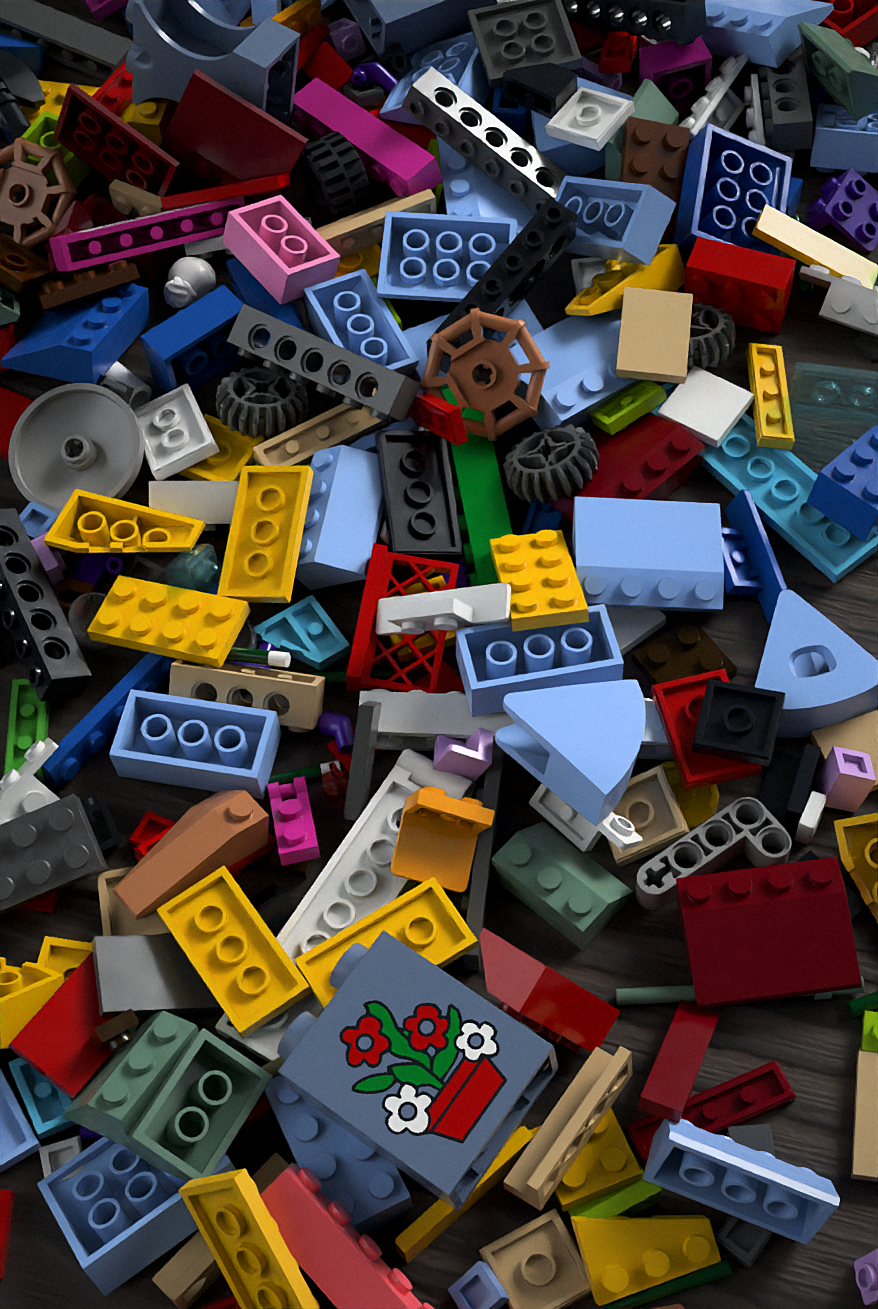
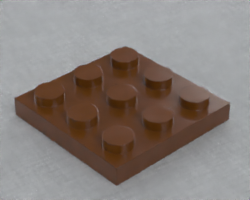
M123 258L103 263L104 269L95 272L90 267L73 272L74 279L62 282L60 278L41 283L43 289L38 290L37 294L45 310L140 278L137 267L134 263Z

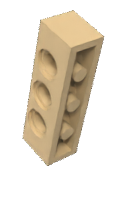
M177 659L171 664L169 695L276 711L279 724L287 726V729L293 732L313 730L317 725L319 717L322 715L325 677L230 662H224L221 668ZM204 683L211 684L216 689L217 697L207 694ZM240 689H246L252 694L253 703L243 700L240 695ZM276 694L285 696L289 701L290 707H281L276 701Z

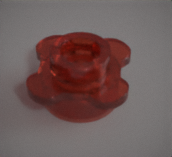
M332 762L329 764L330 771L323 773L321 777L325 793L332 803L341 799L346 803L349 773L347 770L340 771L336 764Z

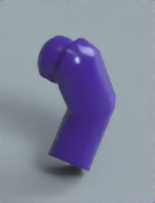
M333 711L323 713L317 721L318 730L323 736H335L339 753H352L355 737L349 717Z

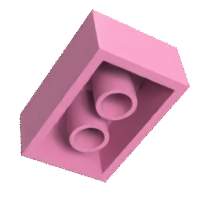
M282 195L228 212L222 243L280 305L303 297L304 288L334 279L340 255Z

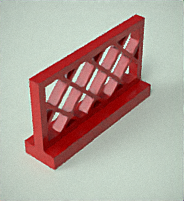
M373 543L346 674V690L360 692L361 688H367L372 690L385 689L390 692L422 690L427 693H436L447 630H439V635L435 630L424 631L422 634H412L409 637L406 633L398 634L402 641L386 650L378 639L379 635L376 633L377 602L381 598L394 597L398 594L399 596L407 595L404 590L419 581L427 592H435V589L425 578L433 572L450 574L448 584L436 591L455 589L459 564L388 552L387 545ZM393 564L409 567L414 576L399 584L391 574ZM389 583L393 587L390 591H388ZM428 633L437 644V647L427 655L422 656L413 642ZM407 646L417 661L401 670L391 656ZM377 648L381 654L375 657V652ZM432 659H434L433 668L428 664ZM384 660L387 661L396 673L387 680L370 678L372 668ZM422 666L431 678L429 688L412 685L406 676Z

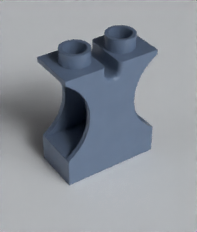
M194 0L128 1L126 19L133 24V44L128 51L125 67L129 73L133 74L132 103L139 105L146 99L156 97L180 102L193 72L197 69L291 128L300 42L299 33L269 18L249 27L226 24L208 14Z

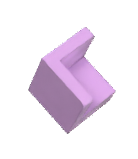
M480 727L466 743L440 734L435 739L433 769L458 774L475 782L492 764L494 732Z
M835 746L832 747L815 777L817 792L826 795L825 807L853 813L859 810L876 782L869 754Z

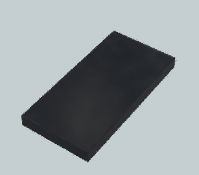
M377 430L375 444L390 552L433 560H460L463 556L446 439L431 431Z

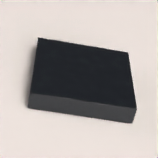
M708 679L692 743V752L770 767L786 693Z

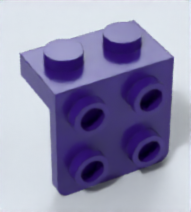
M850 168L838 178L832 176L823 184L820 189L822 195L807 209L806 213L809 216L803 225L818 231L831 222L861 251L868 254L878 244V192L854 169Z

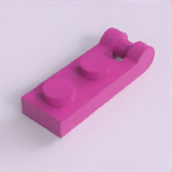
M305 776L293 778L294 782L279 785V782L267 784L282 866L321 858Z

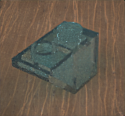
M210 544L194 545L191 552H181L164 568L169 586L208 593L221 577L216 552Z

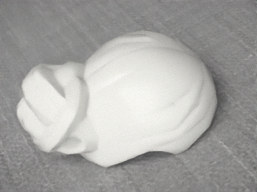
M191 256L181 258L173 263L168 273L167 283L164 286L165 302L173 308L182 309L198 301L209 293L210 290L214 289L216 275L211 265L203 259Z

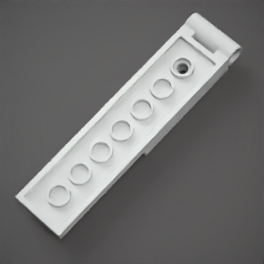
M409 748L405 749L387 778L276 937L292 962L295 964V958L413 889L417 882L395 876L390 870L405 799L420 788L423 789L425 786H431L444 790L446 796L454 799L471 798L475 789V782L458 774L433 769V761ZM312 992L244 1039L241 1038L225 1013L215 1028L219 1034L226 1038L232 1037L234 1043L247 1048L248 1051L269 1063L280 1057L277 1053L278 1045L290 1024L305 1011L318 1018L323 1008Z

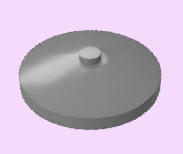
M90 383L62 385L38 397L26 408L17 421L10 438L8 450L10 473L15 485L28 501H33L57 514L61 513L75 489L120 500L130 489L140 471L144 456V436L140 422L133 410L113 391Z

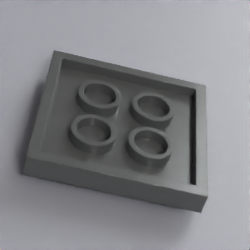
M514 0L467 11L468 22L490 88L503 86V73L508 69L549 62L568 70L582 68V57L561 0Z

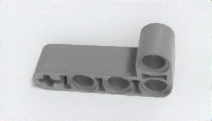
M742 797L646 862L637 873L636 899L645 909H662L676 899V878L712 874L742 852L756 868L787 864L792 845L791 837L761 802L751 797ZM748 818L751 819L754 822V824L745 825L740 823L738 819ZM710 839H718L721 840L725 845L715 847L710 845L707 841ZM773 846L779 849L780 853L771 854L763 848ZM686 860L691 862L694 866L691 868H682L679 867L676 864V862Z

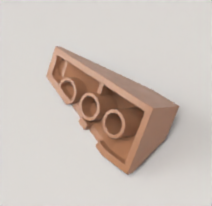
M221 790L192 806L114 888V894L133 917L138 920L164 905L223 865L228 868L268 844L269 815L246 790Z

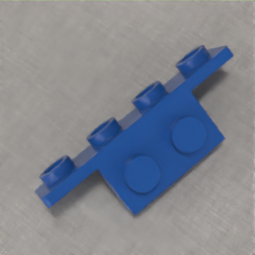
M741 489L725 510L731 528L721 527L724 586L727 594L757 596L767 623L771 624L778 596L782 591L788 589L749 490Z

